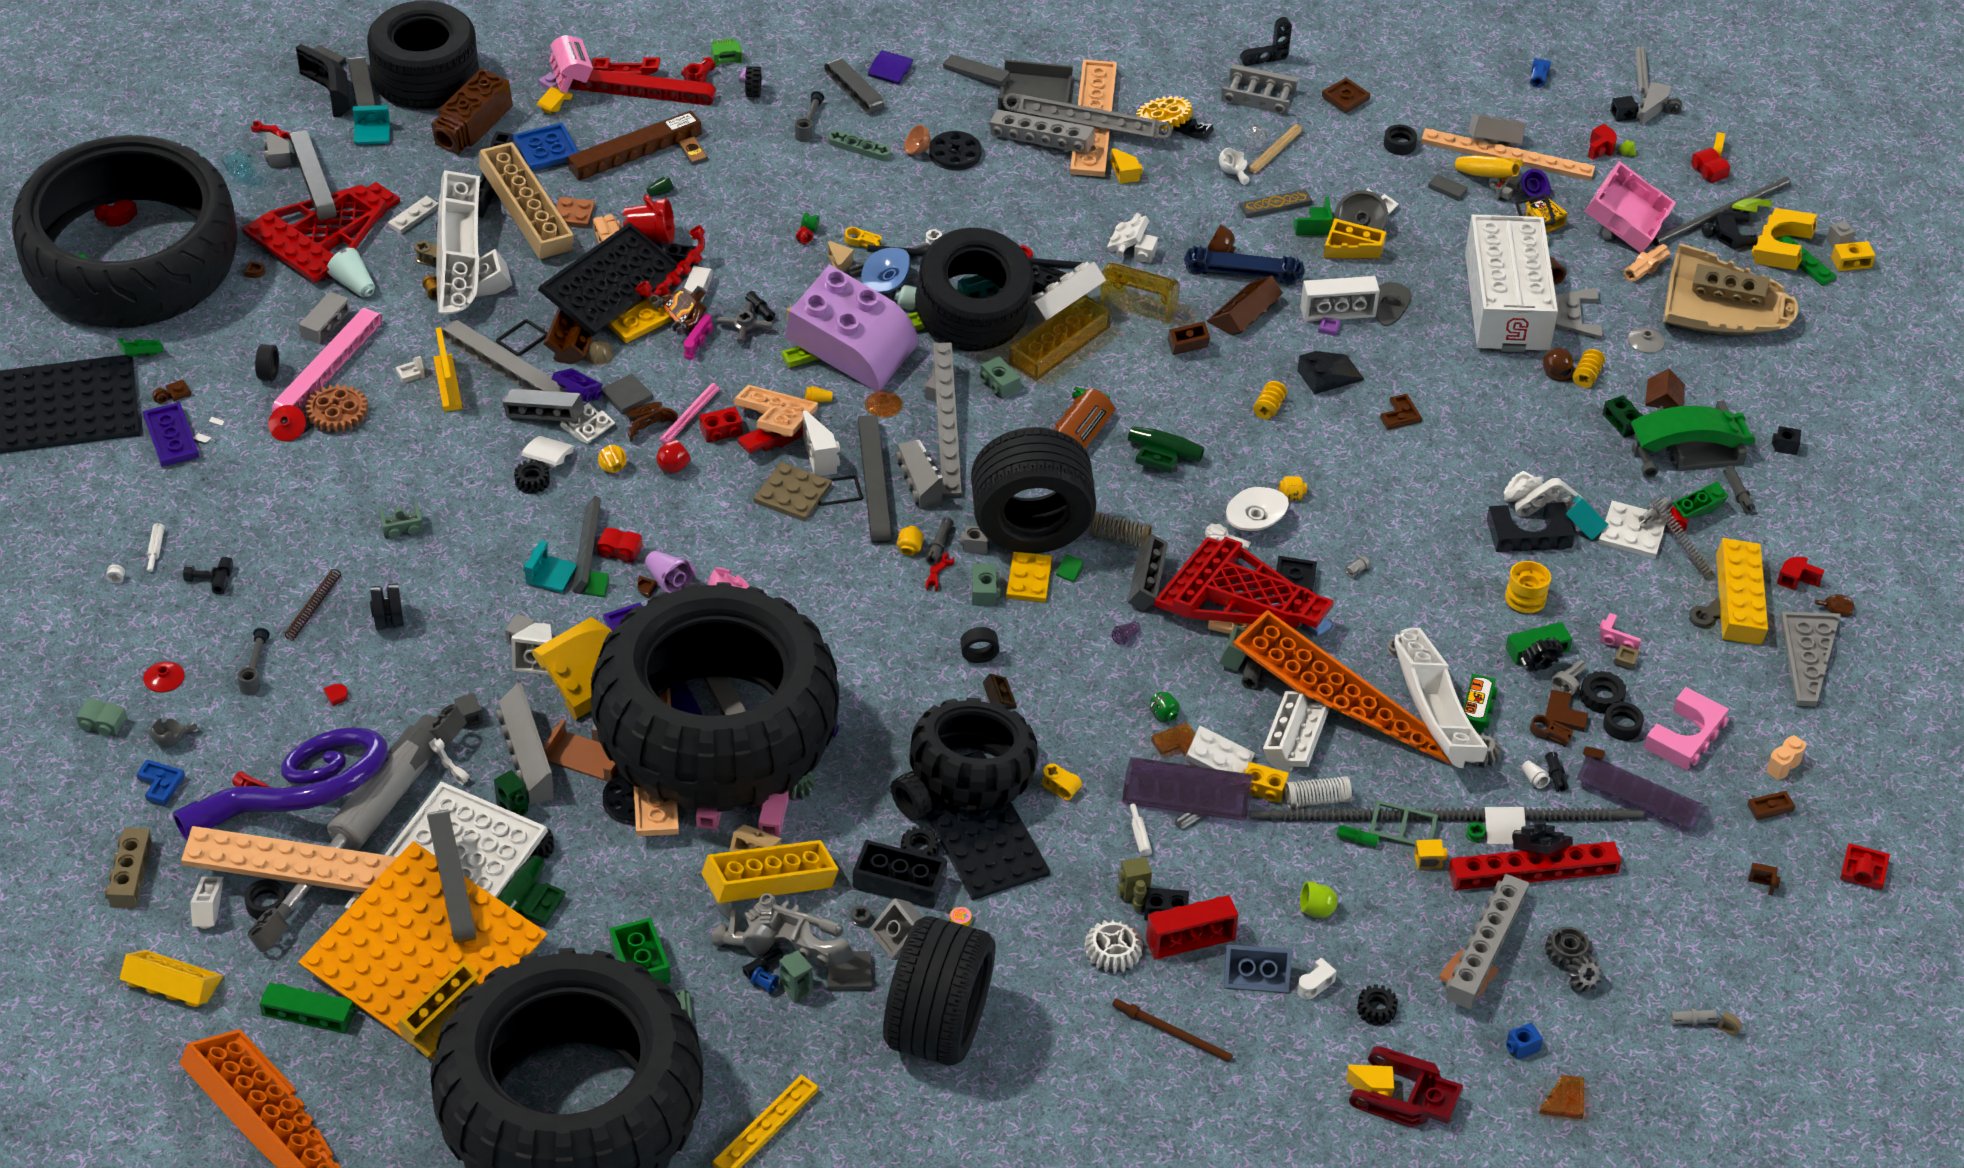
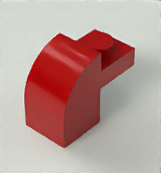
M1602 124L1592 130L1588 157L1592 160L1602 157L1604 154L1610 157L1614 153L1617 135L1606 124Z
M129 200L116 201L113 206L104 204L94 209L95 217L102 222L106 220L107 226L111 227L125 225L138 214L136 202Z
M1792 557L1784 562L1777 584L1792 590H1796L1800 581L1819 587L1825 570L1807 564L1808 558Z

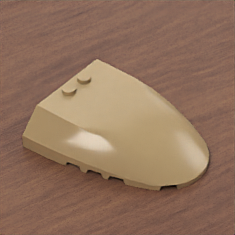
M1679 244L1669 277L1663 323L1709 334L1740 336L1780 330L1791 325L1796 319L1798 304L1795 297H1790L1785 292V287L1772 279L1769 282L1765 304L1759 305L1748 301H1735L1732 298H1719L1712 294H1699L1696 291H1692L1697 264L1752 273H1750V268L1743 270L1734 266V261L1730 260L1727 263L1719 260L1716 254L1685 244ZM1709 281L1711 284L1717 283L1716 281ZM1733 284L1726 285L1728 287H1734ZM1745 288L1747 291L1753 290L1752 288Z

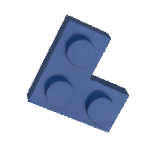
M146 759L136 774L138 780L152 784L145 794L146 800L163 806L167 804L185 777L184 770Z

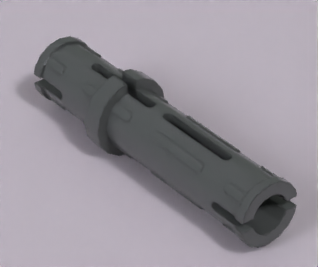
M1727 466L1723 473L1735 493L1736 501L1740 502L1745 513L1752 512V509H1755V505L1750 498L1749 490L1745 489L1735 467Z
M946 517L942 519L935 539L930 543V551L926 557V562L929 565H932V563L936 565L940 555L945 550L944 545L954 525V521L951 518H948L947 521Z

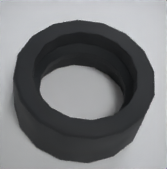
M1392 125L1385 131L1383 145L1392 154L1408 155L1416 149L1417 133L1407 125ZM1402 137L1407 139L1408 141L1398 142L1393 140L1392 138Z
M260 344L255 358L256 376L260 380L274 381L279 370L278 348L276 345Z
M975 627L965 632L960 639L962 655L969 662L985 663L994 659L999 653L998 636L990 628ZM978 642L990 643L983 648L975 649L970 647Z
M1628 702L1614 703L1605 712L1603 727L1612 738L1623 741L1632 740L1639 736L1644 716L1641 710ZM1615 716H1625L1633 720L1635 725L1629 727L1616 724L1612 718Z
M263 879L251 884L245 892V905L249 915L258 920L268 909H277L286 898V891L283 885L271 879ZM266 893L275 894L279 897L274 904L262 907L253 903L255 898Z

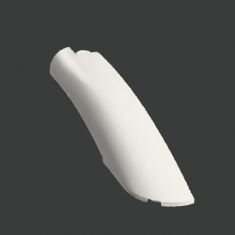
M444 170L441 178L438 208L437 301L439 314H454L466 309L472 303L478 288V202L480 176Z
M1421 628L1401 630L1400 634H1396L1394 639L1397 656L1409 692L1429 732L1454 766L1463 768L1465 761L1469 763L1484 762L1488 747L1465 715L1449 675V665Z

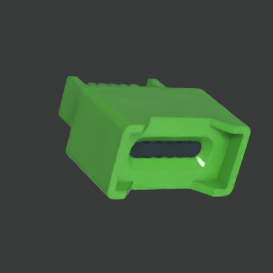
M731 37L732 39L716 41L713 39L711 56L716 66L728 62L743 63L740 43L738 41L735 42L734 37Z

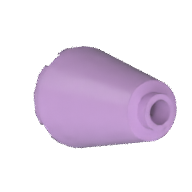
M652 551L646 557V567L665 592L672 593L681 590L684 585L692 584L693 577L696 578L695 567L687 560L659 551Z

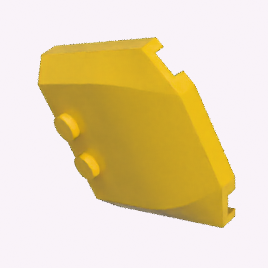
M593 617L586 619L533 649L531 652L542 669L545 668L566 700L565 706L575 720L591 711L592 673L605 638L609 632H612L610 628Z

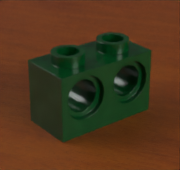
M1624 395L1605 401L1602 413L1623 438L1635 434L1631 422L1643 416Z
M512 770L494 779L497 806L520 816L525 815L528 811V802L524 782Z

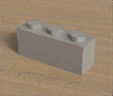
M1472 113L1468 134L1472 135L1475 140L1483 141L1484 138H1487L1493 143L1505 141V144L1515 146V143L1522 144L1526 123L1520 120Z
M329 292L310 311L307 317L300 322L301 338L321 344L350 312L349 298Z

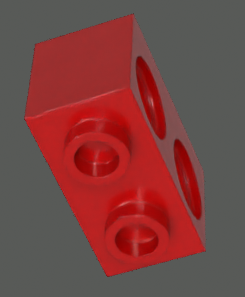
M736 406L699 415L700 429L706 443L743 434V422Z

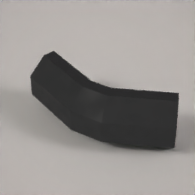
M298 45L296 52L299 73L329 90L333 117H341L350 109L347 72L339 62L308 46Z

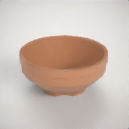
M917 125L909 132L904 145L906 153L915 156L928 150L931 138L929 130L925 126Z

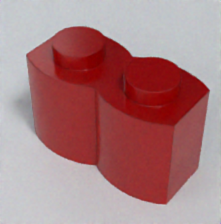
M1707 148L1693 153L1691 165L1702 174L1704 179L1712 183L1729 177L1730 165L1724 158L1719 156L1715 149Z
M605 528L597 543L598 554L605 558H617L623 562H635L643 546L642 536L635 532H623L616 528Z

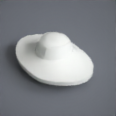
M1252 487L1245 489L1229 502L1226 509L1227 521L1230 525L1240 530L1258 531L1274 525L1286 514L1289 506L1288 498L1282 492L1271 488Z

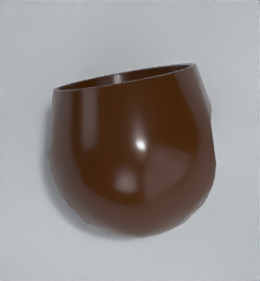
M1560 347L1549 350L1543 358L1545 374L1550 379L1560 382L1569 381L1573 378L1575 370L1572 355L1566 349ZM1568 369L1570 370V373L1568 375H1561V372L1566 371Z

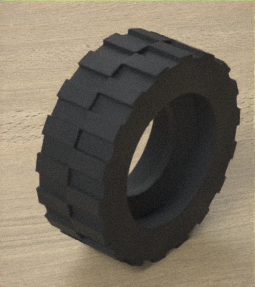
M1595 671L1588 674L1583 679L1580 690L1581 702L1584 703V706L1600 714L1605 713L1610 705L1624 702L1626 695L1624 681L1619 676L1605 671ZM1595 687L1608 688L1612 691L1613 696L1610 698L1599 697L1593 693V689Z
M908 772L891 782L892 798L900 812L909 820L916 821L931 811V797L918 776Z

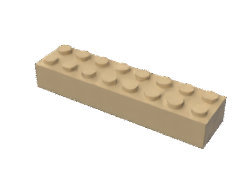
M513 142L480 150V169L538 258L543 259L572 251L574 234Z

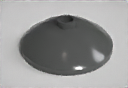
M1358 190L1347 194L1340 200L1335 210V219L1383 231L1388 221V209L1384 200L1376 193ZM1360 219H1366L1364 222H1360Z

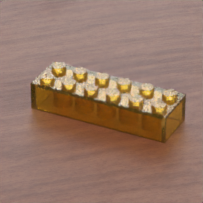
M1087 295L1082 296L1010 346L1009 364L1033 380H1039L1109 329L1111 311Z

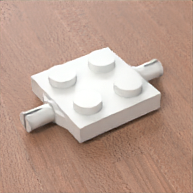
M1136 213L1131 221L1119 223L1107 246L1110 252L1116 251V255L1121 257L1128 247L1138 244L1149 223L1147 216L1141 217L1139 213Z

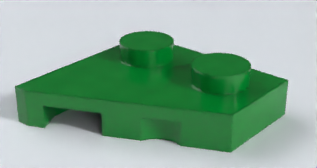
M117 338L118 347L129 357H136L138 354L144 353L153 356L163 352V345L159 340L135 339L134 342H124V338Z

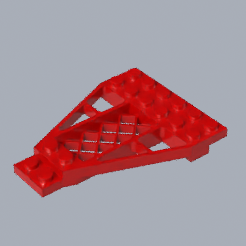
M377 182L368 187L358 185L331 193L337 216H340V219L319 221L316 212L309 210L314 208L310 199L271 210L243 227L242 232L307 279L316 283L324 277L332 278L327 273L329 271L327 265L334 256L329 250L342 242L349 245L348 248L356 250L376 221L383 217L387 210L400 203V197ZM344 208H353V210H344ZM297 212H301L306 216L292 225L280 218ZM343 216H353V218L343 219ZM317 225H326V227H316V226H317ZM329 225H339V227H329ZM313 233L312 236H306V235H304V234ZM316 233H325V236H315V235H316ZM358 233L354 239L350 238L354 234Z
M1207 537L1158 595L1154 603L1155 607L1190 619L1253 624L1268 610L1292 628H1298L1301 623L1317 628L1332 609L1334 600L1317 595L1307 588L1293 584L1244 549L1242 542L1228 537H1224L1222 541ZM1239 558H1242L1257 570L1254 571L1235 563ZM1205 600L1227 606L1224 611L1198 609ZM1233 610H1238V611H1241V612H1244V613H1235V612H1232V611H1233Z

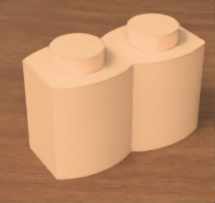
M1795 735L1788 737L1784 741L1783 746L1776 748L1772 752L1766 772L1777 780L1785 778L1789 774L1790 769L1797 767L1801 763L1806 742Z

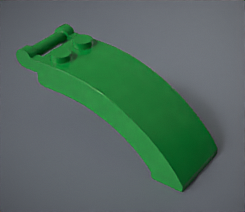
M1678 406L1643 415L1631 422L1641 448L1658 452L1659 449L1670 445L1693 441L1713 442L1732 448L1736 447L1739 443L1744 445L1755 443V437L1750 433L1743 413L1733 414L1730 411H1723L1712 407Z

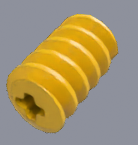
M1596 349L1586 350L1582 354L1573 373L1574 383L1584 388L1592 387L1605 363V355Z
M1277 381L1266 383L1253 407L1257 417L1268 420L1277 414L1288 391L1282 383Z

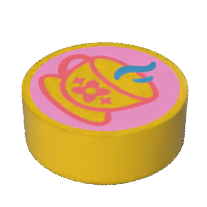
M956 907L951 911V922L964 926L970 925L972 915L969 909Z

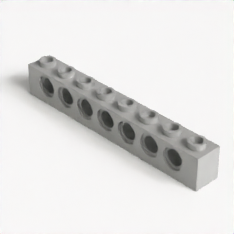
M1505 874L1502 881L1498 880L1494 889L1496 894H1491L1487 904L1489 908H1484L1480 918L1482 922H1477L1473 932L1475 936H1470L1466 946L1468 950L1464 949L1459 961L1461 964L1455 965L1452 973L1454 978L1448 979L1445 990L1448 991L1446 1000L1471 1010L1525 900L1529 882Z

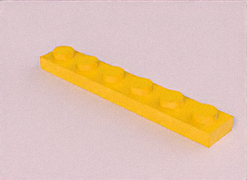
M801 1074L712 1161L713 1167L741 1168L819 1091V1086Z

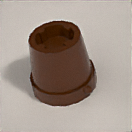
M1550 257L1554 285H1557L1564 280L1566 271L1555 258Z

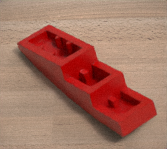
M803 426L792 437H784L776 432H765L760 428L739 437L738 444L749 454L760 448L764 451L776 445L781 448L802 437Z

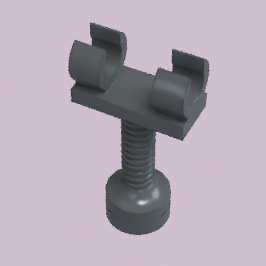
M1635 434L1636 446L1633 443L1631 451L1634 453V458L1641 457L1643 466L1641 471L1645 478H1652L1658 473L1657 466L1650 461L1647 449L1641 448Z

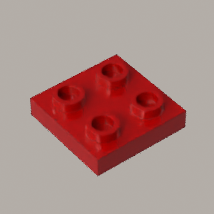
M1848 843L1840 879L1882 890L1890 854Z

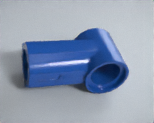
M1534 58L1530 84L1533 87L1540 88L1545 85L1551 61Z

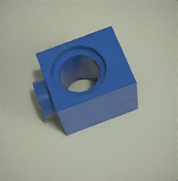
M1531 1022L1510 1030L1506 1047L1518 1060L1540 1051L1543 1038Z

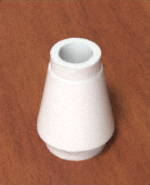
M1526 761L1522 765V770L1534 788L1542 789L1548 785L1550 778L1547 771L1531 761Z

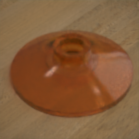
M878 391L867 397L865 408L872 415H877L881 418L892 417L901 411L902 400L893 392Z

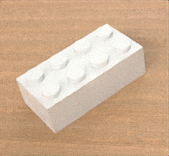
M1087 261L1074 268L1076 272L1073 273L1072 271L1059 278L1061 282L1052 283L1044 288L1046 292L1043 293L1042 291L1031 297L1029 308L1038 322L1048 320L1106 281L1095 262L1088 263Z
M1376 277L1303 281L1300 308L1304 322L1322 321L1323 317L1335 320L1376 317L1380 292Z

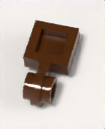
M180 380L166 385V390L162 388L155 389L152 397L155 402L161 404L170 397L174 402L191 396V391L185 381Z

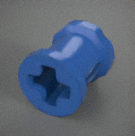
M758 967L752 974L750 983L754 986H761L770 994L777 987L779 976L771 975L765 972L762 967Z

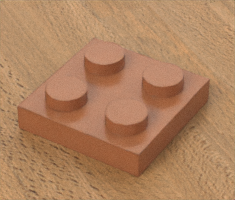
M559 197L556 209L568 226L588 228L595 207V201Z

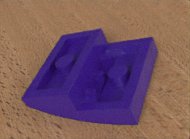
M881 50L868 71V76L900 85L904 75L909 72L913 59Z

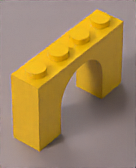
M1775 208L1772 215L1770 214L1768 217L1767 225L1763 227L1762 235L1758 236L1757 245L1753 246L1752 256H1754V263L1797 270L1802 260V245L1783 243L1776 239L1787 235L1812 239L1817 229V214Z

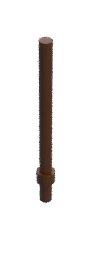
M1117 998L1113 1001L1112 1006L1126 1012L1127 1016L1133 1019L1138 1018L1229 1063L1233 1058V1054L1140 1010V1007L1135 1004L1130 1005Z

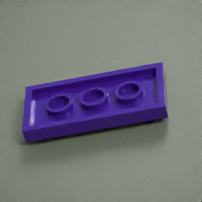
M180 402L142 411L161 467L199 458L196 444Z

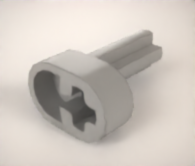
M1577 661L1567 670L1555 674L1551 679L1552 686L1558 691L1570 693L1573 696L1580 689V684L1576 677L1587 669L1584 661Z

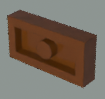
M1787 791L1749 799L1747 804L1756 820L1792 812L1795 809V804Z

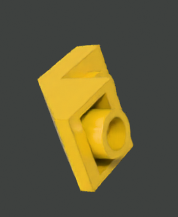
M550 87L537 102V106L542 107V111L549 114L559 112L562 102L564 100H571L573 94L568 91L567 93L561 92L559 87Z

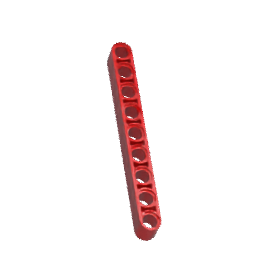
M592 69L586 83L573 79L569 89L605 92L615 95L622 94L632 97L639 96L649 99L656 98L666 101L673 100L675 102H689L700 105H711L716 93V87L710 83Z

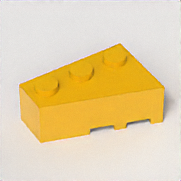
M1334 219L1325 243L1323 258H1380L1385 246L1386 231Z

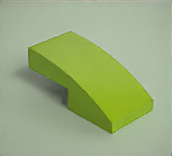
M1748 198L1734 203L1732 208L1757 212L1758 205L1771 208L1772 200Z

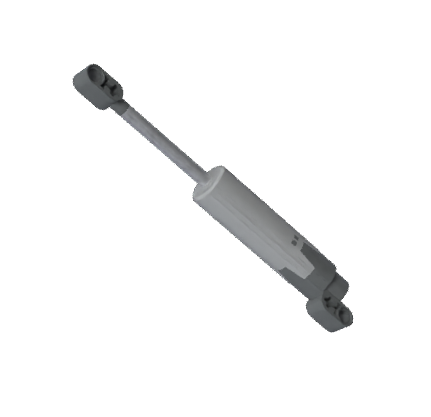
M455 704L446 706L437 717L427 714L422 715L415 725L406 728L388 750L387 759L380 770L366 783L356 789L327 825L328 834L332 839L328 847L357 851L363 846L437 754L431 749L429 742L434 738L436 740L440 738L444 745H446L457 736L467 723V720ZM297 883L277 909L270 908L265 911L251 927L247 935L260 952H266L271 949L288 928V923L285 921L286 917L312 885Z

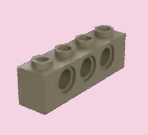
M1697 264L1692 291H1696L1699 294H1712L1719 298H1732L1735 301H1748L1755 305L1765 304L1770 277ZM1709 281H1716L1717 283L1711 284ZM1733 284L1734 287H1728L1726 285ZM1745 288H1752L1753 290L1747 291Z
M124 827L122 836H119V850L114 854L115 866L114 869L110 870L109 875L110 886H106L105 898L109 900L110 907H137L152 846L150 828Z

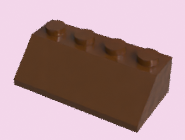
M1272 275L1251 282L1214 313L1207 322L1230 335L1234 333L1241 334L1247 329V325L1257 321L1258 315L1268 311V306L1279 301L1278 298L1283 292Z

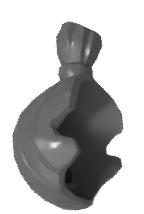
M159 718L151 726L150 736L157 745L170 748L175 746L184 734H194L199 730L195 722L182 725L174 719L168 718L165 722H162V719Z

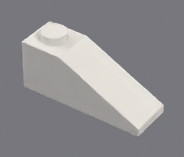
M201 877L190 902L192 926L206 929L215 925L218 918L223 877Z

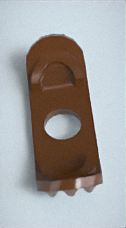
M663 407L634 420V422L632 421V426L629 427L630 433H628L630 441H633V436L637 435L639 430L656 422L677 421L678 414L673 409ZM652 417L650 421L644 423L648 418Z

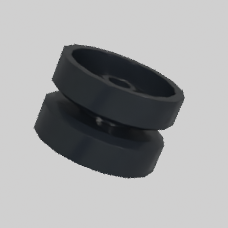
M398 583L387 585L388 597H384L383 588L380 585L370 587V607L376 630L386 629V616L391 617V625L393 627L404 626Z

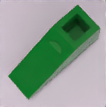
M1716 481L1672 504L1683 518L1702 516L1722 507L1728 498V494L1719 482Z

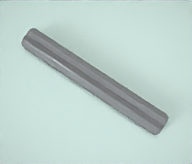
M1638 46L1636 48L1639 91L1643 93L1646 88H1649L1645 47Z

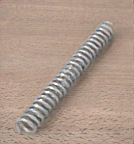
M1661 498L1654 502L1651 499L1650 503L1653 504L1657 513L1664 519L1670 531H1673L1672 534H1675V537H1677L1681 546L1684 547L1683 549L1686 550L1690 559H1693L1692 562H1695L1699 571H1702L1701 574H1704L1705 578L1711 576V574L1705 575L1712 571V569L1703 573L1710 567L1707 566L1702 569V567L1708 564L1707 562L1699 566L1705 562V559L1697 563L1703 558V556L1699 557L1701 553L1692 557L1699 550L1690 554L1696 549L1694 547L1688 551V549L1694 546V544H1691L1692 541L1683 545L1690 539L1687 538L1682 541L1688 535H1684L1685 532H1682L1676 536L1683 531V528L1675 532L1681 527V525L1677 526L1679 522L1670 526L1677 520L1674 519L1668 523L1674 518V516L1670 517L1672 513H1669L1670 510L1661 514L1668 507L1663 508L1665 506L1663 504L1657 508V506L1663 503V501H1660Z

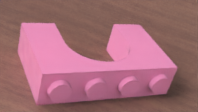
M1685 687L1676 698L1673 712L1694 722L1701 732L1696 735L1684 736L1656 724L1647 735L1644 748L1688 770L1691 765L1695 766L1698 763L1701 752L1706 753L1710 745L1709 742L1716 740L1720 732L1719 729L1726 727L1729 721L1727 717L1729 709Z
M788 791L784 794L774 793L769 796L765 803L758 805L761 808L758 822L759 830L780 837L789 800ZM699 807L696 812L697 827L717 830L722 812H717V808Z

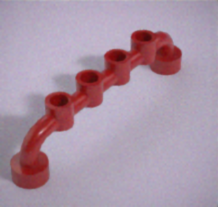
M701 225L692 228L689 232L693 240H698V246L688 253V257L678 263L677 268L666 276L667 279L663 283L656 286L654 292H650L652 287L648 281L640 283L635 288L640 296L644 295L649 299L651 295H658L660 297L670 294L671 291L668 287L670 285L673 287L681 282L679 276L681 274L687 275L692 271L690 264H697L703 259L700 254L705 248V238L703 236L705 231Z

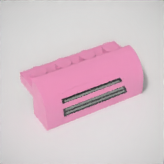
M568 35L555 39L551 44L553 53L550 56L549 62L560 91L567 93L573 79L586 83L593 67L583 40Z

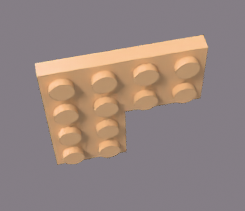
M747 385L735 397L734 405H738L742 409H753L763 414L757 420V428H761L765 432L780 433L784 437H792L803 426V411L813 415L818 409L817 402L752 385Z

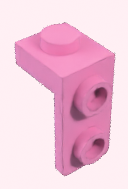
M1609 613L1607 619H1603L1601 622L1599 641L1618 648L1620 645L1639 650L1641 639L1614 630L1617 615Z

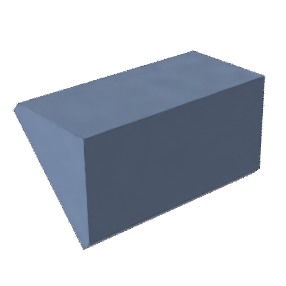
M1227 944L1224 961V988L1289 993L1292 949Z

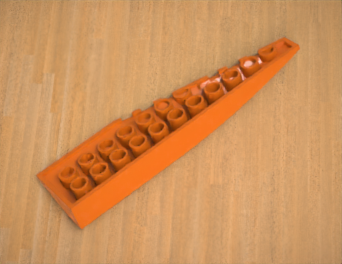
M241 1029L187 1043L179 1064L256 1148L277 1168H341L338 1163H334L332 1159L333 1154L319 1129L313 1127V1119L310 1114L305 1113L301 1098L297 1099L293 1095L296 1092L294 1086Z

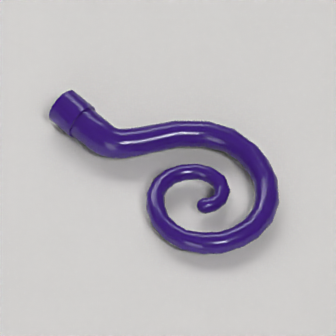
M350 727L324 732L298 745L285 757L281 764V775L285 780L293 784L309 785L288 788L239 786L224 789L199 802L194 801L174 811V821L184 839L188 841L192 826L212 829L241 813L289 812L311 809L333 802L366 783L380 770L388 756L387 742L378 732L366 728ZM348 746H359L367 749L360 760L340 774L338 773L346 766V757L338 751H327L324 753L323 760L328 764L312 770H297L308 758L329 749Z

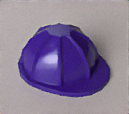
M1530 169L1522 175L1521 187L1523 192L1529 197L1542 194L1550 195L1551 186L1543 171Z

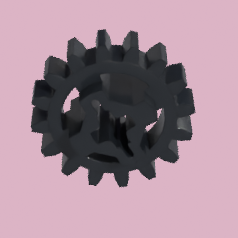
M1548 637L1545 641L1540 639L1532 643V647L1526 648L1527 652L1522 653L1523 657L1520 660L1525 670H1529V672L1534 669L1538 671L1541 668L1544 670L1551 667L1553 662L1559 661L1558 658L1563 656L1562 652H1564V649L1559 639L1552 638L1550 640Z

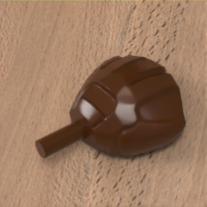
M1834 594L1826 598L1825 601L1815 600L1816 605L1825 606L1829 612L1841 614L1840 616L1849 617L1853 613L1854 602L1848 596Z

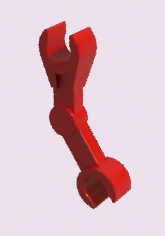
M253 121V126H251L252 132H271L283 139L288 138L290 140L289 132L278 129L276 125H263L260 121Z
M945 553L942 555V560L930 568V576L925 584L927 591L929 585L935 586V592L938 590L937 575L946 566H952L955 562V557L951 560H946L949 558V553Z

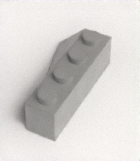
M915 440L898 444V452H895L896 461L901 463V473L903 477H907V487L909 490L912 489L914 503L917 502L920 509L942 505L943 477L937 475L938 469L936 466H933L932 459L928 457L922 442Z

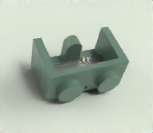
M418 502L414 503V513L404 514L402 507H396V516L385 518L383 508L379 509L384 537L396 538L400 534L405 533L414 535L423 530Z

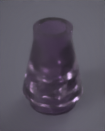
M1132 621L1114 627L1111 633L1114 642L1126 644L1140 631L1139 623Z

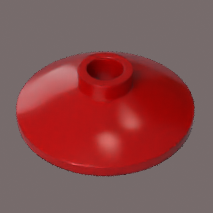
M283 405L273 411L268 421L271 435L280 441H293L297 439L306 427L304 413L293 405ZM284 419H288L286 424H282Z
M163 661L150 666L144 673L143 681L145 686L151 691L169 692L182 684L185 673L179 664Z

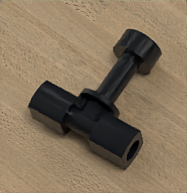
M229 557L220 558L218 567H212L211 571L195 570L194 565H185L183 579L184 581H193L194 577L211 579L212 592L224 594L228 584L226 576L231 575L233 559Z

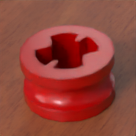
M803 226L797 231L795 238L805 245L812 240L813 232Z

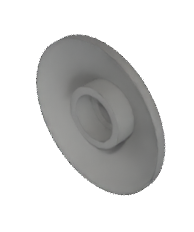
M1651 328L1634 329L1628 336L1629 344L1635 350L1643 353L1658 352L1665 344L1664 337L1658 331Z

